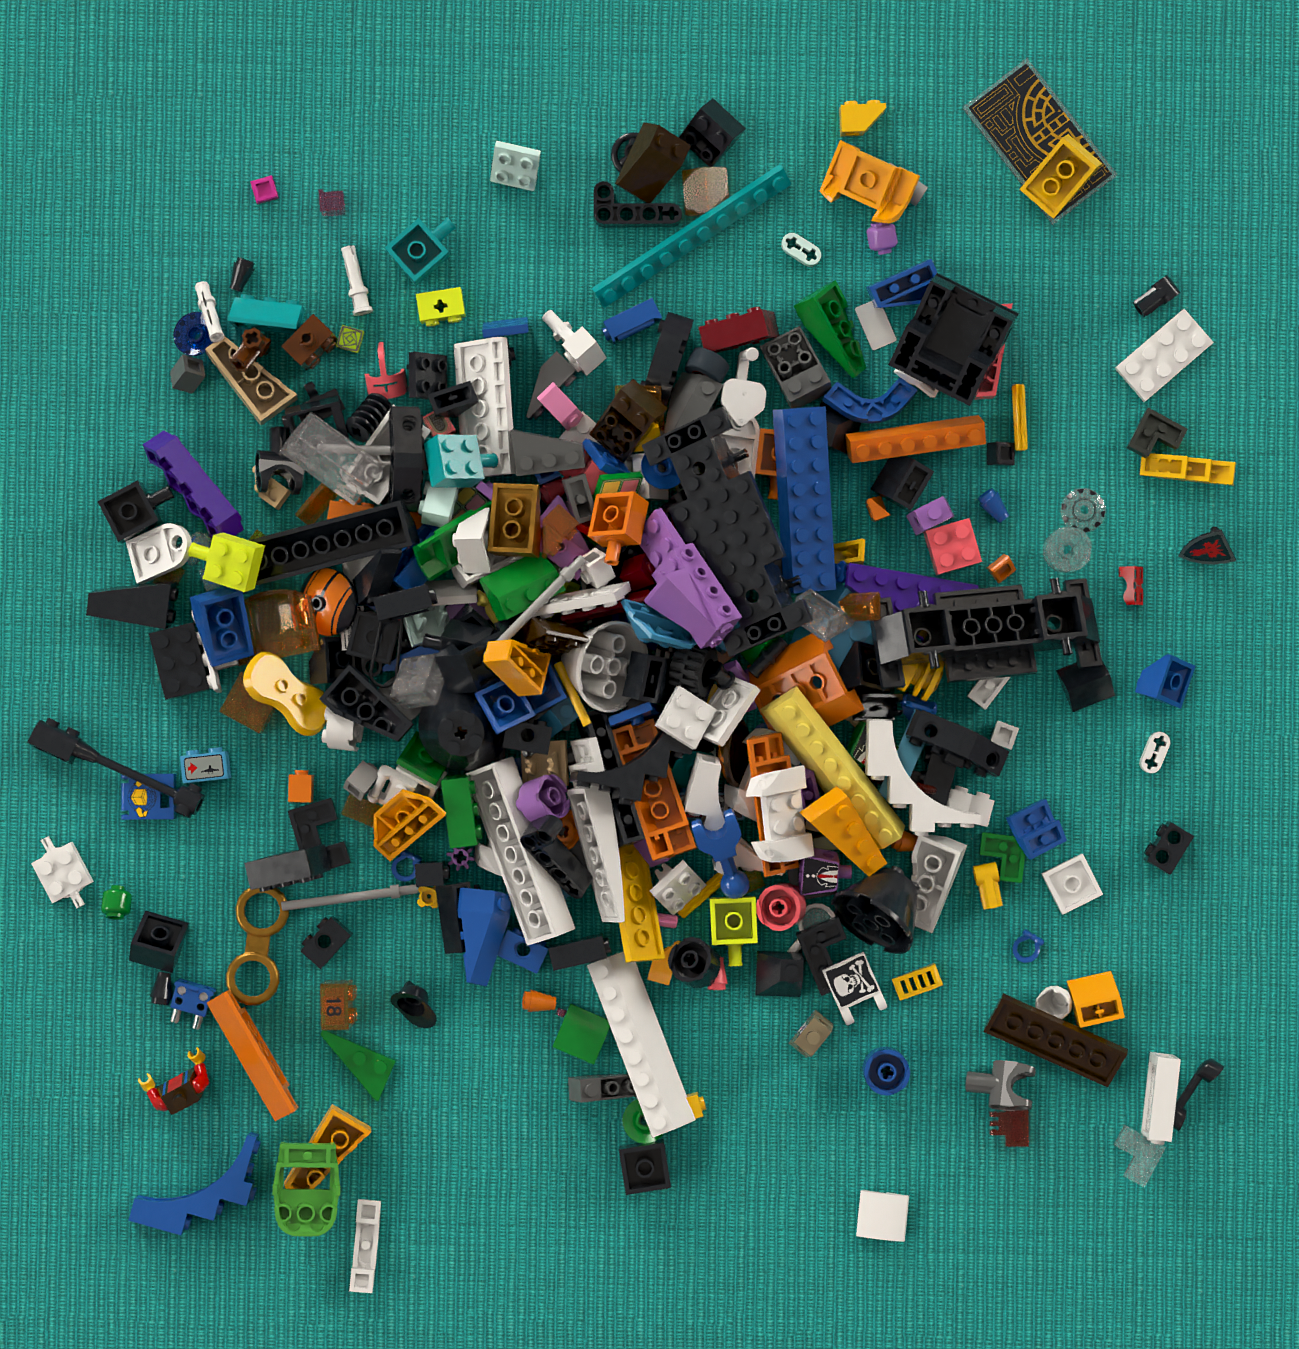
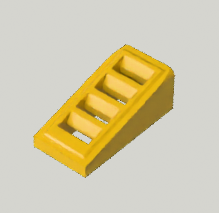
M934 963L891 979L900 1001L943 986ZM926 972H931L934 980L933 983L929 982ZM920 974L925 982V986L922 987L917 976ZM913 977L917 989H912L909 978ZM904 980L908 989L907 993H904L900 981Z

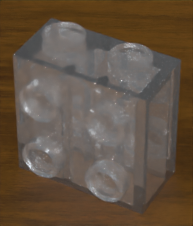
M433 654L402 659L389 698L403 709L436 705L438 703L444 680Z

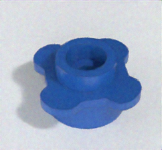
M845 561L835 563V577L838 583L845 582L847 567Z

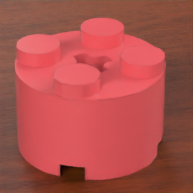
M777 883L766 888L756 903V913L759 920L775 931H783L795 926L804 918L806 912V899L804 895H800L798 886L790 883ZM778 904H784L785 909L778 908Z

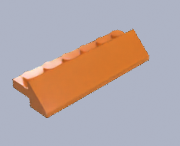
M653 718L646 720L645 723L633 727L629 724L612 730L622 765L637 757L658 733ZM668 763L667 777L658 779V782L644 780L641 801L634 802L652 861L675 857V855L696 849Z
M782 732L752 736L746 740L751 778L791 768L790 755L784 754ZM754 796L759 841H765L761 799ZM762 860L764 877L785 873L786 870L799 867L798 860L788 862H768Z
M230 989L207 1002L209 1009L274 1121L296 1111L299 1107L287 1088L290 1084L246 1008L239 1006Z

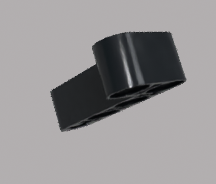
M601 181L594 187V220L599 227L661 228L676 227L681 222L682 210L677 204L614 203V189L609 182ZM606 188L610 191V195L607 198H601L598 196V191ZM650 210L656 216L653 220L649 221L644 219V212ZM659 210H662V215H669V211H674V215L678 216H675L674 220H670L669 216H662V221H659ZM601 211H607L610 213V218L602 221L598 218V214ZM623 211H630L633 217L625 221L620 215Z
M546 815L533 820L520 838L522 846L569 896L576 899L582 898L590 886L593 877L557 838L563 828L562 821L554 815Z

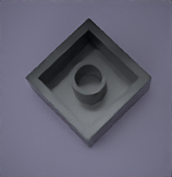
M664 1139L645 1144L634 1143L619 1146L626 1195L671 1188Z

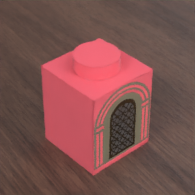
M434 411L423 417V422L431 430L430 434L432 437L437 434L453 435L456 433V429L448 417L435 416Z

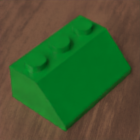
M540 552L539 558L523 557L480 578L479 581L497 620L501 621L525 611L559 577L556 568ZM564 585L552 597L566 591Z
M446 775L441 780L450 848L478 845L479 839L483 838L482 827L477 825L476 819L480 812L478 802L474 803L473 794L477 792L475 780H471V775Z

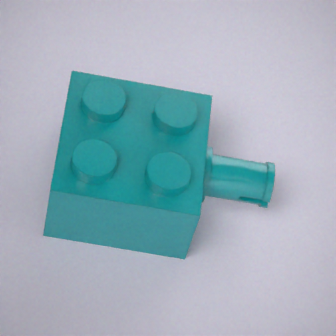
M446 217L434 230H429L418 218L384 248L417 286L450 257L449 252L442 245V240L456 229V226Z
M437 434L424 443L432 488H471L485 479L483 467L495 468L498 465V456L495 453L480 454L477 435Z

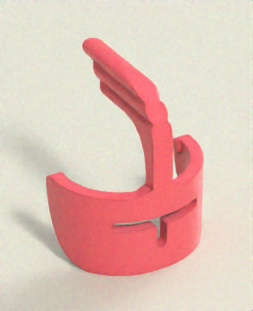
M379 342L378 358L381 376L371 377L369 374H365L368 395L377 393L387 399L402 396L407 392L406 371L401 369L400 372L394 375H387L384 342ZM398 382V383H396V384L387 385V388H388V391H387V392L385 391V386H374V385H380V384H388V383Z

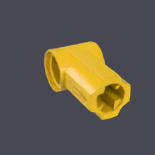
M996 862L973 866L974 879L979 887L983 909L1003 906L998 885L1000 879Z

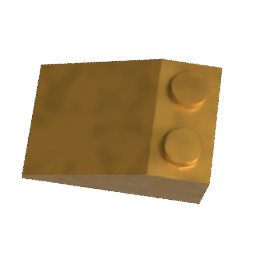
M493 483L487 551L495 556L539 558L541 541L539 485Z

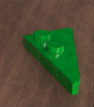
M323 1029L320 1034L369 1094L376 1101H379L396 1060Z

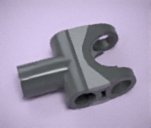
M995 1060L993 1061L992 1074L967 1072L966 1092L990 1094L988 1106L992 1109L1005 1111L1032 1109L1033 1102L1016 1095L1012 1088L1017 1080L1034 1077L1036 1069L1014 1061Z

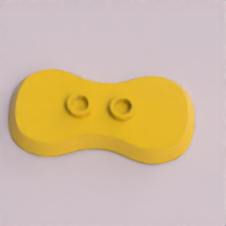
M260 652L252 658L246 667L243 677L244 687L248 694L256 701L268 704L279 710L290 726L299 734L313 736L319 733L327 723L324 717L327 706L319 699L325 692L314 685L302 682L296 678L285 662L274 653Z

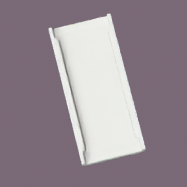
M492 337L454 344L456 385L471 381L478 398V403L458 416L460 435H477L480 454L495 453L498 456L497 467H483L484 478L516 474L511 438L513 417L507 337Z

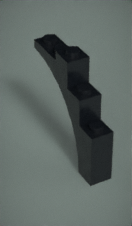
M659 730L651 743L637 757L624 765L601 772H571L570 782L577 783V787L590 789V786L599 787L598 791L612 793V799L619 800V804L632 806L633 802L641 801L644 780L658 782V779L667 777L669 756L675 759H683L684 756L692 755V749L664 731Z

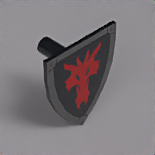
M1215 526L1210 528V532L1190 540L1178 555V557L1200 564L1214 565L1236 561L1223 531Z

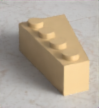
M224 336V339L220 342H214L205 349L206 354L262 426L295 402L297 394L257 362H254L246 373L235 370L230 363V358L239 347Z

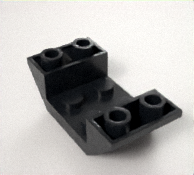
M516 615L507 620L494 623L497 629L496 633L461 651L453 644L433 654L450 694L479 692L501 681L483 662V653L486 651L488 642L496 641L517 620ZM518 632L511 638L512 640H515L517 642Z

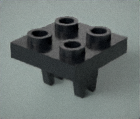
M416 351L409 352V364L406 365V369H409V387H407L409 398L429 400L428 394L447 388V355Z

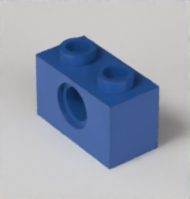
M516 927L513 930L508 928L497 955L537 974L549 950V947L545 946L547 942L541 941L529 945V954L521 955L517 947L521 943H526L522 930Z

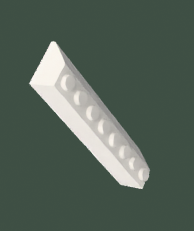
M513 756L466 773L465 775H471V780H475L477 792L473 794L475 803L478 802L484 828L527 946L574 930L575 926L560 885L520 842L521 836L531 822L516 806L519 790L523 783Z
M624 952L607 957V959L587 965L652 1138L695 1121L696 1119L686 1099L687 1095L636 962L626 963Z

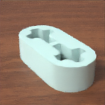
M788 233L783 237L781 247L786 254L808 267H813L819 263L821 252L817 246L795 233ZM795 239V244L800 247V250L795 247L788 249L786 240L791 241ZM802 250H805L808 253H810L813 250L815 252L814 256L817 259H811L810 261H807V255L803 253Z

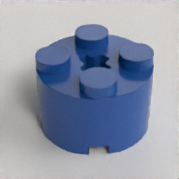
M875 1048L866 1056L863 1062L862 1072L866 1083L874 1092L880 1095H893L905 1088L909 1081L910 1069L908 1062L894 1048ZM886 1066H889L891 1073H887L886 1076H883L881 1069H885Z

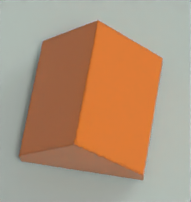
M1005 554L986 568L998 583H1001L1016 571L1010 557Z

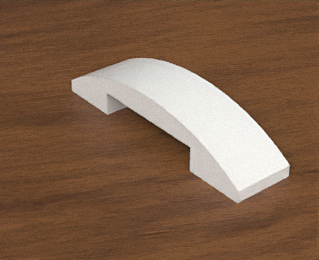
M358 1199L354 1255L349 1289L351 1292H373L381 1201Z

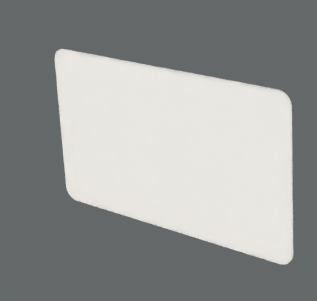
M872 301L855 308L872 350L896 341L895 334L883 308H874Z

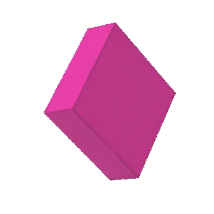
M272 175L250 181L257 205L279 198Z

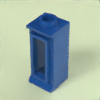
M650 298L603 321L605 327L602 328V332L606 340H611L614 345L616 344L615 340L619 342L654 325L655 321L660 322L662 316L653 298Z

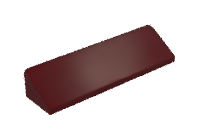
M646 589L626 594L624 599L646 604L644 599L648 596L650 590ZM619 600L616 605L604 607L601 604L596 605L595 609L583 611L582 608H579L567 615H562L560 612V620L562 623L576 624L625 611L621 604L622 600Z

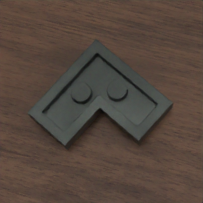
M1147 408L1126 448L1144 458L1149 456L1157 440L1177 450L1188 429Z

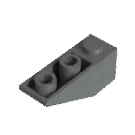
M557 351L540 368L526 415L529 421L532 418L538 419L545 411L543 409L544 406L537 397L552 382L561 390L564 385L569 387L576 380L574 376L577 373L576 369Z
M628 1073L568 1077L569 1100L582 1103L636 1097Z

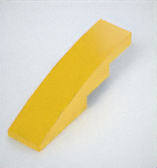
M1150 453L1147 458L1141 457L1140 476L1234 486L1236 463Z

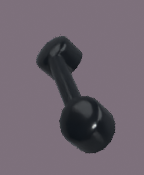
M1207 1059L1199 1065L1196 1073L1177 1100L1173 1128L1177 1131L1181 1129L1186 1118L1187 1110L1184 1107L1201 1080L1203 1079L1210 1083L1224 1069V1066L1214 1059Z

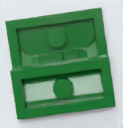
M570 1004L552 1047L594 1065L610 1028L608 1019Z

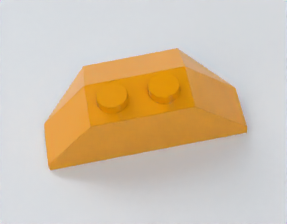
M402 789L374 813L373 846L391 861L446 815V812L430 797Z

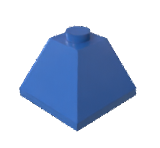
M1166 654L1142 670L1135 692L1181 709L1195 666L1173 655Z
M503 681L475 693L496 734L536 716L526 696H517Z

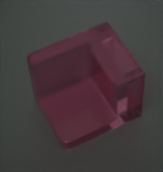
M318 189L320 212L323 216L346 215L343 191L325 192L323 189Z

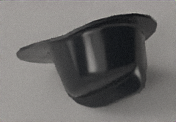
M407 981L398 993L391 996V1004L410 1023L421 1028L435 1026L437 1017L428 1005L429 997L425 989L416 986L411 981Z

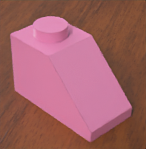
M554 382L537 397L549 413L567 431L575 427L584 416Z

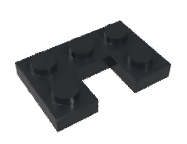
M332 798L288 810L299 849L321 845L322 842L317 825L338 819ZM345 841L326 846L330 869L351 863Z
M838 916L795 933L821 996L831 992L822 970L835 965L832 963L826 947L847 938Z

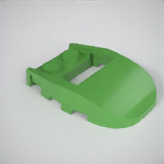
M281 1142L272 1192L277 1224L283 1232L291 1236H320L331 1229L336 1220L340 1181L335 1150L336 1144L334 1142ZM284 1167L330 1168L329 1189H283Z

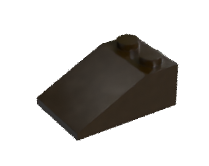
M643 122L615 184L643 202L651 203L680 169L691 145L660 125Z

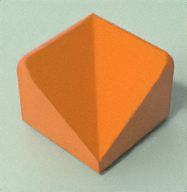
M881 496L866 500L865 504L873 522L890 516Z

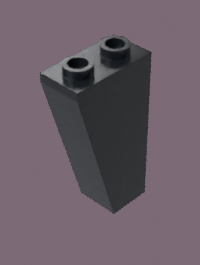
M177 581L96 589L88 593L86 615L166 629L176 619V611L173 609L174 601H177L179 589L176 588Z

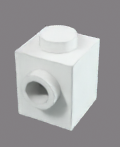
M594 548L583 555L586 562L580 567L582 571L580 576L586 584H590L598 589L601 586H605L616 576L612 566L604 563L606 554Z

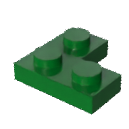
M981 832L979 855L1000 857L999 879L1001 881L1022 883L1025 853L1015 837Z

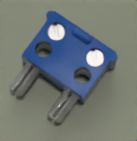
M180 978L174 983L176 987L170 1005L174 1009L170 1021L178 1023L181 1011L195 1014L192 1027L200 1029L203 1017H206L209 1012L207 1002L212 1000L217 990ZM178 997L182 998L183 1002H180Z

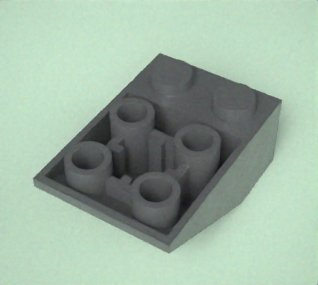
M800 326L760 346L790 408H801L826 395L832 388L831 381Z

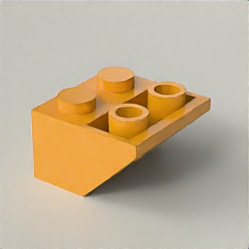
M1111 971L1066 981L1073 1001L1072 1008L1076 1025L1080 1028L1125 1018L1120 994Z

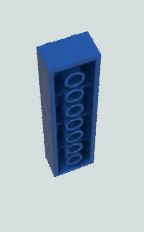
M826 407L773 410L780 540L786 553V557L782 558L783 577L788 580L799 575L801 578L798 580H801L802 584L790 588L791 593L836 590Z

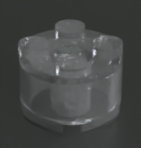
M1068 526L1053 531L1046 538L1042 550L1044 559L1050 568L1060 573H1071L1083 568L1088 563L1092 546L1090 538L1083 530ZM1069 545H1070L1071 548H1072V549L1069 551L1070 554H1069V553L1064 554V552H1063V550L1065 549L1064 546H1069Z

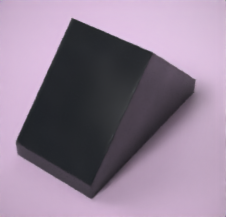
M471 381L428 394L427 396L435 416L457 418L478 403V398Z

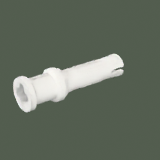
M354 245L343 247L341 251L350 284L348 295L352 298L354 306L353 315L369 314L373 309L369 306L368 288L364 286L356 248Z

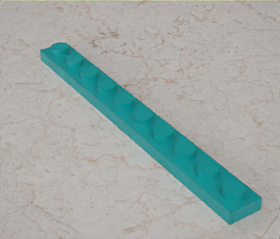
M780 164L591 288L603 308L607 307L790 186L791 182L785 169Z

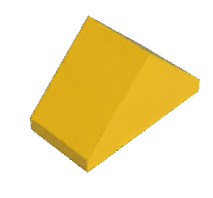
M865 539L834 544V560L836 564L840 561H845L846 566L848 563L864 564Z

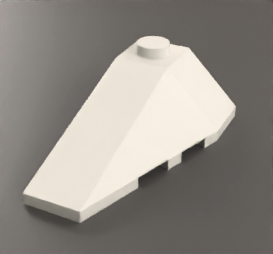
M918 836L912 853L913 875L911 876V880L920 886L915 917L916 927L933 933L967 847L966 844L945 836Z

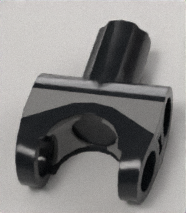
M282 426L269 429V451L257 450L256 485L259 492L266 493L271 476L279 475L288 482L291 494L299 495L304 477V455L297 457L296 453H290L288 442L290 430H285Z

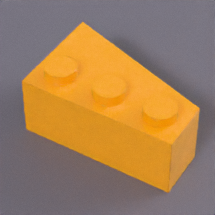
M512 639L490 641L487 644L483 662L517 696L541 695L551 654L539 652L540 650L536 648H528V645Z

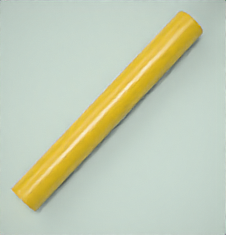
M560 661L554 664L583 727L590 725L592 722L567 675L563 662Z

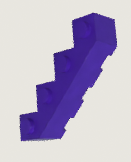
M163 430L143 444L149 462L163 470L171 489L183 494L189 512L203 519L210 538H213L215 534L223 532L236 536L244 530L239 512L233 508L176 435Z

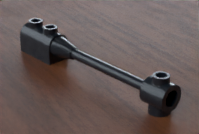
M47 718L46 722L40 720L27 741L32 747L71 765L75 758L98 763L173 798L174 811L189 819L192 814L196 815L203 804L205 795L201 793L202 788L190 783L188 787L183 785L178 789H174L100 755L98 751L79 737L80 732L70 727L66 731L58 728L60 723L51 718Z

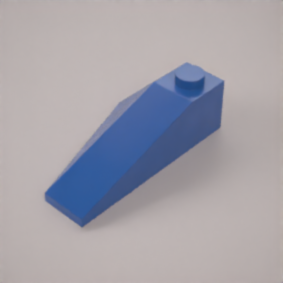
M460 888L457 911L458 918L462 919L463 932H460L461 940L464 939L466 952L463 957L467 983L480 986L488 985L510 918L511 899L509 894L492 890Z

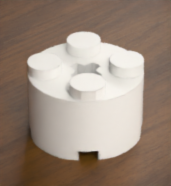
M326 707L324 717L327 720V726L322 732V743H327L330 749L358 751L359 747L355 746L357 742L361 743L364 726L336 715Z

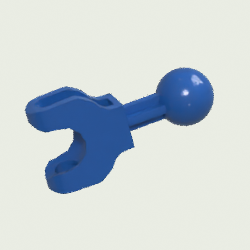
M731 808L723 812L725 823L717 831L706 829L700 819L691 821V826L698 849L713 856L715 862L720 861L724 872L720 882L722 892L729 898L738 899L748 892L750 883L747 875L737 870L733 859L734 856H737L735 847L740 841L742 834L735 812Z

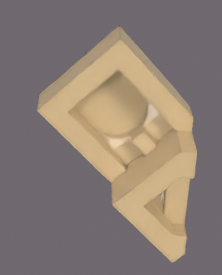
M273 478L269 480L266 493L259 492L257 485H254V489L259 497L277 510L281 508L291 494L290 490Z

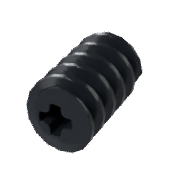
M377 393L369 394L346 421V428L350 436L359 442H367L391 408L388 399Z

